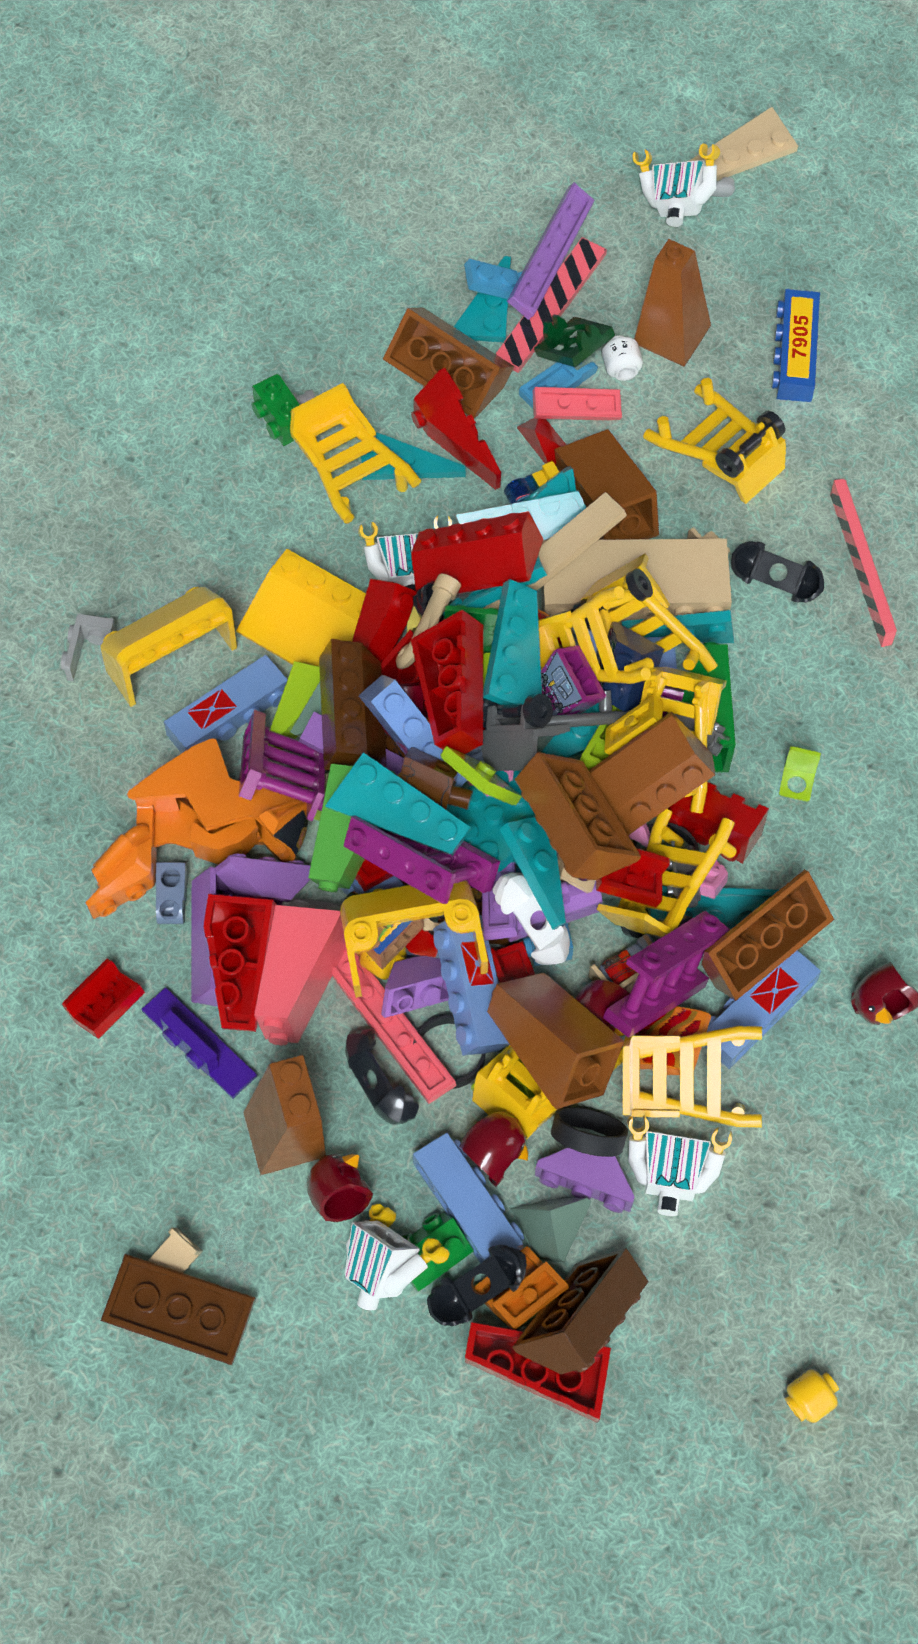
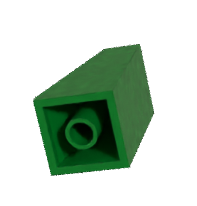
M707 642L703 645L718 666L714 670L707 672L698 660L694 669L689 670V672L727 681L726 687L721 691L715 722L726 728L723 734L731 739L729 741L721 739L719 744L723 746L718 756H712L715 772H729L736 742L728 644ZM684 690L682 702L692 704L694 692Z

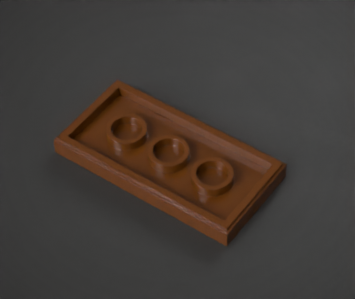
M125 1254L100 1321L233 1366L256 1298Z

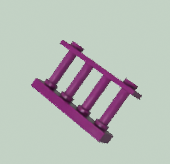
M254 710L243 735L239 797L251 800L256 789L261 790L264 788L306 802L307 820L313 821L317 810L322 811L325 797L323 754L298 742L296 739L269 731V727L265 726L266 713ZM268 744H271V745H274V746H277V747H280V748H283V749H286V750L295 752V753H297V754L306 756V757H308V758H305V757H302V756H299V755H296V754H293V753H290V752H287V751H284V750H281V749L272 747V746H270V745H268ZM267 759H271V760H274V761H277V762L286 764V765H288V766H291V767H294V768H297V769L306 771V772H308V774H307V773H304V772H301V771H298V770H295V769H292V768H289V767H286V766H283V765H280V764H278V763L269 761V760H267ZM267 774L305 786L307 789L267 776Z
M351 816L343 845L350 851L442 904L448 903L453 884L467 881L470 886L482 893L492 891L500 865L499 860L465 841L462 842L455 854L451 856L398 834L375 827L357 816Z
M704 911L628 958L626 964L639 973L631 993L608 1007L603 1018L629 1038L704 989L709 977L697 969L703 954L708 947L712 946L731 929L721 923L717 917Z

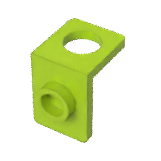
M793 746L789 748L779 790L780 796L806 802L810 800L815 773L821 757L820 752ZM792 777L802 778L806 783L805 790L800 793L791 791L788 788L789 779Z

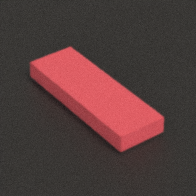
M534 387L532 390L534 418L620 420L622 418L619 389Z

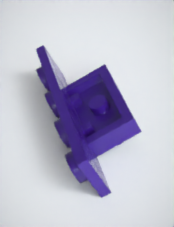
M166 987L141 1009L162 1031L163 1037L172 1047L176 1048L178 1046L185 1053L187 1061L195 1069L199 1070L201 1068L232 1099L257 1077V1074Z

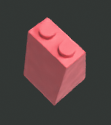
M275 905L254 1014L265 1039H268L270 1043L280 1046L287 1045L288 1042L298 1043L332 977L333 968L337 967L345 952L346 943L340 911Z

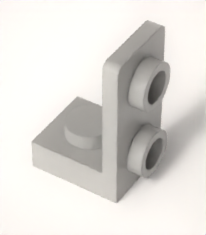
M77 614L75 625H70L68 630V643H70L68 652L64 651L61 657V669L65 670L67 681H74L84 639L93 644L101 645L108 633L116 631L114 619Z

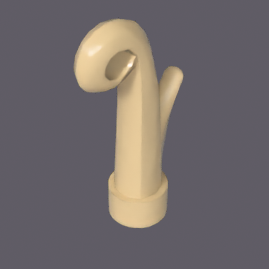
M445 574L438 575L432 587L433 594L413 637L439 623L445 611V606L449 604L450 600L455 599L461 587V584L456 579ZM411 641L399 651L396 657V665L400 669L409 667L415 661Z

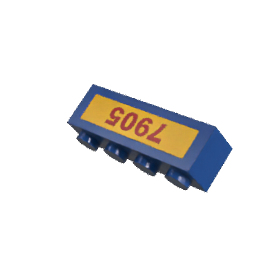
M785 289L783 301L778 300L776 318H781V324H776L775 341H780V347H775L773 365H778V371H774L772 377V388L777 389L776 399L812 402L816 378L820 292Z

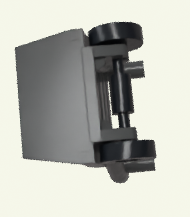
M611 690L604 691L607 697L599 702V712L552 716V703L544 694L529 695L523 705H500L483 698V727L487 729L483 730V745H481L483 760L496 771L523 770L537 753L538 737L559 735L570 731V727L612 724L629 711H612Z

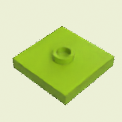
M448 746L441 753L440 756L446 763L482 793L510 805H517L522 798L517 791L496 775V770L486 762L479 761Z

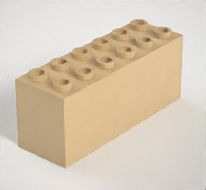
M727 539L597 540L541 587V611L552 616L573 609L574 604L581 600L596 581L645 553L649 557L646 568L670 604L666 609L674 616L730 610L732 600ZM644 607L617 623L622 625V621L646 619L654 614L647 607Z

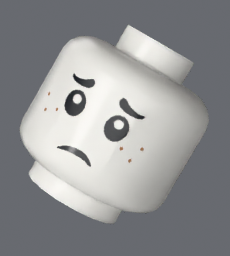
M618 335L606 343L602 349L606 371L613 378L620 381L630 380L642 368L643 359L635 339Z

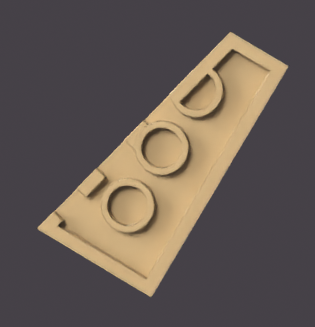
M773 107L715 143L720 149L719 157L714 160V165H717V181L797 152V143ZM712 146L708 148L707 155L711 154ZM700 154L689 160H704L706 163V159L702 158Z

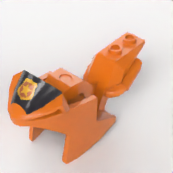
M211 738L192 746L158 768L128 791V798L135 800L137 805L136 826H133L126 833L120 834L93 864L91 871L98 882L99 888L86 901L93 919L106 917L115 912L118 906L127 901L140 899L146 894V891L154 887L156 883L157 847L165 844H176L191 849L195 857L218 865L226 860L229 855H246L255 845H265L281 862L294 861L307 831V803L264 788L261 790L256 789L251 800L239 797L240 781L229 777L217 740Z

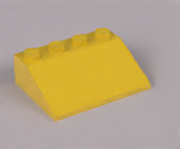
M286 549L269 570L236 632L292 665L296 661L319 666V657L330 639L352 642L366 593L291 550Z

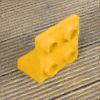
M654 694L609 725L605 733L604 751L610 756L661 720L663 702Z

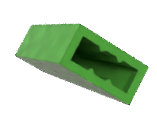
M331 764L308 877L318 884V889L336 893L338 888L350 889L364 861L363 857L343 846L351 817L325 807L353 766Z

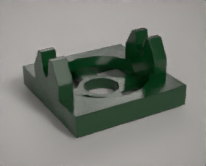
M554 314L552 315L553 324L550 321L544 322L543 335L545 340L534 347L537 357L576 367L611 340L615 333L612 326L578 317H573L566 323L565 319ZM577 331V336L570 338V336ZM574 343L577 344L575 347H570ZM558 345L564 346V348L561 350L554 349Z

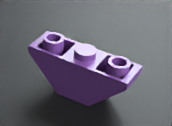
M232 854L216 866L215 871L218 877L237 897L273 900L277 905H282L283 901L289 902L310 881L308 877L311 865H304L303 861L297 860L285 863L276 862V859L272 857L250 859L244 854Z
M420 955L394 962L385 986L381 1015L386 1018L448 1001L449 996L446 983L441 975L440 959Z
M566 1148L538 1160L536 1164L535 1176L539 1177V1181L547 1187L558 1188L559 1185L572 1190L571 1194L573 1196L588 1198L589 1200L591 1198L604 1202L603 1206L606 1209L616 1213H622L623 1210L630 1212L635 1197L615 1156H594Z

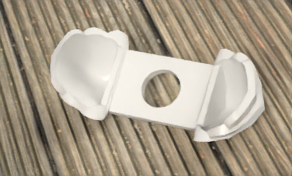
M512 872L501 876L493 888L495 900L501 906V911L507 915L512 912L515 914L536 946V949L531 953V957L535 959L536 963L541 965L565 962L570 946L569 934L565 925L552 930L546 919L545 925L541 929L535 930L531 926L530 919L534 912L542 911L524 875Z

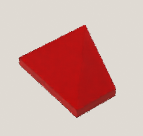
M532 418L517 426V429L545 464L553 461L556 466L555 449L566 444L546 419Z

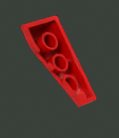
M442 368L414 397V411L411 412L412 420L418 429L422 427L428 437L492 488L495 490L501 488V471L486 441L483 439L478 440L476 422L472 414L465 415L460 403L463 400V396L446 368Z
M370 579L352 642L362 643L382 663L397 645L407 628V622L414 605L413 596L417 592L398 583Z
M208 894L203 927L209 948V961L213 971L216 1000L223 1029L256 1032L258 1022L254 1014L275 905H277L273 900Z

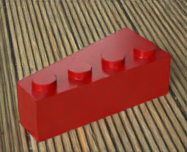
M460 610L413 637L410 641L434 744L442 750L448 746L466 754L483 745V624L464 610Z
M707 782V794L703 813L690 811L693 796L683 797L667 808L672 811L669 823L685 828L692 834L697 843L704 846L708 845L710 837L717 833L723 818L732 820L735 824L727 842L736 848V854L732 858H727L723 854L720 855L728 861L733 862L737 860L742 864L761 837L769 808L760 804L756 809L744 804L745 798L733 793L731 798L722 795L717 790V786Z
M471 1322L465 1363L592 1421L599 1422L611 1348H601L594 1357L595 1362L583 1372L575 1370L559 1374L515 1352L512 1346L522 1335V1331Z

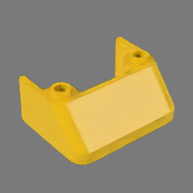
M193 587L185 595L121 630L108 633L101 644L105 669L129 706L132 707L136 704L130 679L131 674L216 628L232 651L237 649L232 609L225 599L206 587Z
M467 881L453 884L447 904L440 903L411 885L353 895L344 900L340 908V916L355 998L362 997L355 954L369 951L376 945L378 941L377 927L444 915L447 926L453 932L460 934L473 932L480 973L486 974L488 972V958L479 913L472 889Z

